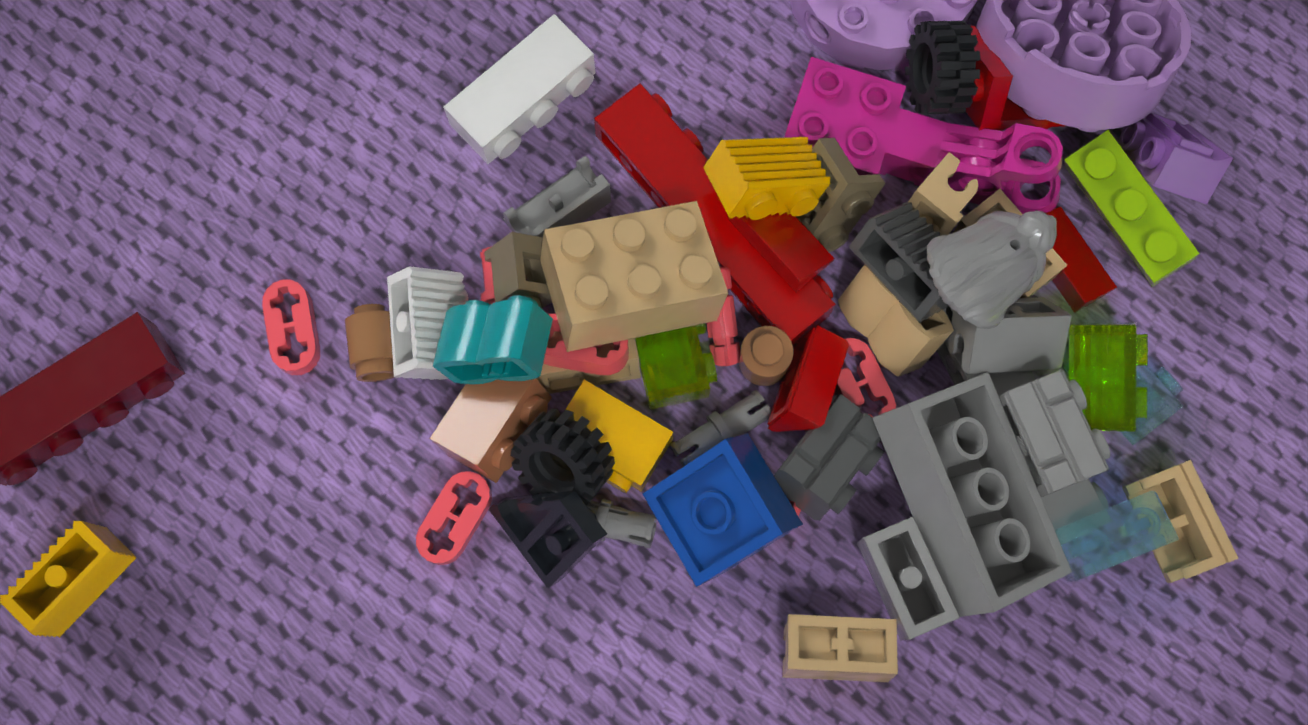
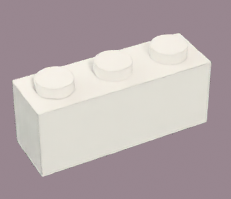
M553 14L443 107L449 124L487 164L491 163L496 157L500 159L507 158L519 147L522 141L521 136L534 125L537 128L545 126L556 115L558 111L557 105L570 94L573 97H578L590 87L594 80L593 75L595 74L594 53Z

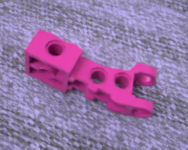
M810 58L784 137H808V144L812 145V148L819 138H835L858 175L882 174L886 176V174L912 181L917 186L924 182L950 152L960 160L952 177L948 178L950 188L955 191H963L971 180H978V189L969 201L971 203L980 205L997 190L1001 189L1022 214L1035 210L1047 213L1052 211L1058 204L1061 185L1058 173L1062 168L1063 146L1060 139L1052 131L1018 123L1005 131L991 129L979 131L978 127L940 121L900 108L906 89L905 85L818 58ZM1035 146L1045 148L1050 153L1051 158L1045 164L1039 161L1023 159L1020 156L1027 148ZM1045 182L1050 189L1045 197L1038 200L1028 199L1020 191L1024 183L1040 184Z

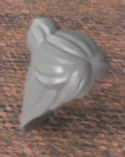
M1038 210L1029 211L1023 215L995 211L980 217L974 225L949 235H941L931 239L927 245V262L930 265L929 273L943 302L957 311L963 320H967L978 328L990 329L998 326L1003 320L1006 310L1023 293L1030 291L1033 284L1043 275L1046 266V253L1053 248L1057 236L1056 218Z

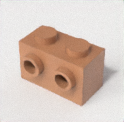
M537 378L527 381L496 379L485 384H465L429 439L449 457L497 483L503 472L512 467V462L515 459L510 456L511 449L515 446L513 443L543 411L547 412L548 403L552 397Z

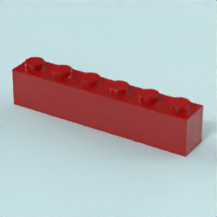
M639 83L594 118L596 137L658 208L697 201L718 264L730 270L732 288L729 290L760 326H773L787 334L794 346L813 327L820 325L830 316L836 305L832 301V290L818 275L797 292L787 284L728 220V214L703 168L708 159L702 154L704 148L697 136L688 128L682 131L672 120V111L665 100L657 93L650 95Z

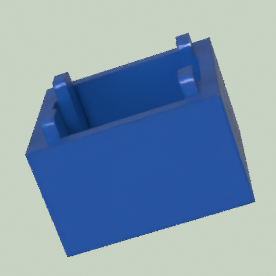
M748 433L724 439L643 493L644 498L696 587L720 576L803 525Z

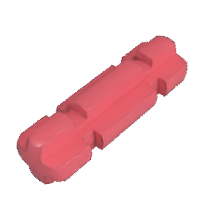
M719 266L728 290L732 288L730 270L727 267ZM727 295L717 321L706 323L708 338H713L714 342L709 345L711 362L721 367L739 363L740 355L739 342H734V337L738 335L733 295Z

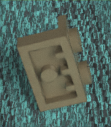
M819 138L812 148V152L817 153V160L821 161V168L826 169V176L830 177V185L820 196L817 206L812 211L802 216H796V218L828 252H831L847 242L849 233L862 215L871 209L874 199L884 187L885 182L880 174L858 175L835 138Z

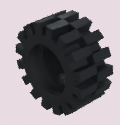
M966 21L920 22L921 25H916L914 28L915 35H911L909 39L912 48L906 51V58L909 60V66H905V75H909L906 89L907 92H912L909 98L910 103L915 105L914 110L917 113H921V115L963 113L973 103L971 96L977 93L978 87L975 85L974 80L980 79V69H976V61L980 60V51H974L978 41L976 35H971L973 28L970 24H966Z
M558 408L550 409L547 413L543 411L513 443L515 446L511 449L510 455L515 458L512 462L513 469L522 471L518 479L523 485L530 483L533 486L529 491L532 495L575 491L587 506L614 471L611 468L615 464V459L613 456H608L612 448L609 442L600 443L599 441L603 433L598 428L591 432L586 427L590 421L583 416L578 421H575L574 412L565 410L561 415Z

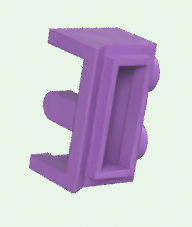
M1152 112L1140 121L1125 126L1119 139V145L1141 175L1152 186L1206 205L1233 157L1189 124L1182 125L1175 120Z

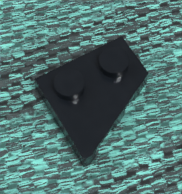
M575 491L506 497L488 509L548 589L563 579L607 535L594 512L584 504Z

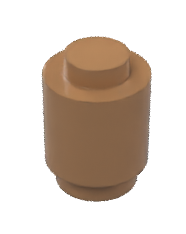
M365 304L354 308V314L345 318L349 365L351 369L356 371V379L362 382H376L394 378L389 311H385L384 305Z
M761 326L749 332L743 340L739 355V367L743 376L751 383L759 386H770L779 382L786 374L793 358V345L790 338L785 332L773 326Z

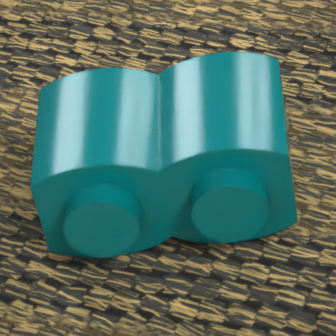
M521 295L510 296L508 300L498 301L493 304L479 300H470L464 305L451 307L446 311L432 367L452 382L460 384H485L496 379L504 381L536 379L541 376L553 318L541 309L535 300Z

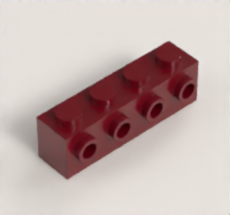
M136 312L0 396V484L5 486L16 485L28 480L38 471L37 466L53 456L66 455L82 445L83 437L99 427L106 428L119 423L129 414L128 409L144 399H154L165 394L174 386V380L186 374L158 327L153 322Z

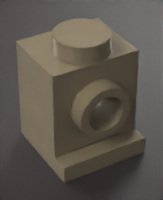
M511 232L484 252L485 261L491 262L495 302L508 300L510 296L521 295L535 300L541 309L552 303L540 261L542 237Z

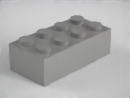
M989 372L872 418L911 514L959 617L996 612L1072 573Z

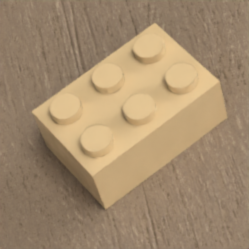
M697 201L544 229L540 261L567 352L717 321L728 295V290Z

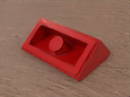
M1060 206L1046 214L1054 216L1057 220V236L1053 249L1067 264V267L1052 281L1073 312L1076 313L1113 291L1117 286Z
M787 212L782 215L776 213L771 216L770 214L758 220L747 218L746 215L741 218L736 216L732 219L728 216V220L795 292L799 291L835 259L795 216L787 214Z
M817 325L794 344L793 358L780 384L767 423V429L773 432L820 428L825 424L849 347L846 339Z

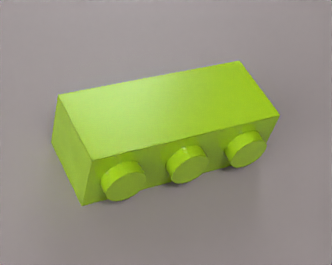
M1106 130L1064 159L1067 171L1151 287L1198 257L1200 253L1109 130Z

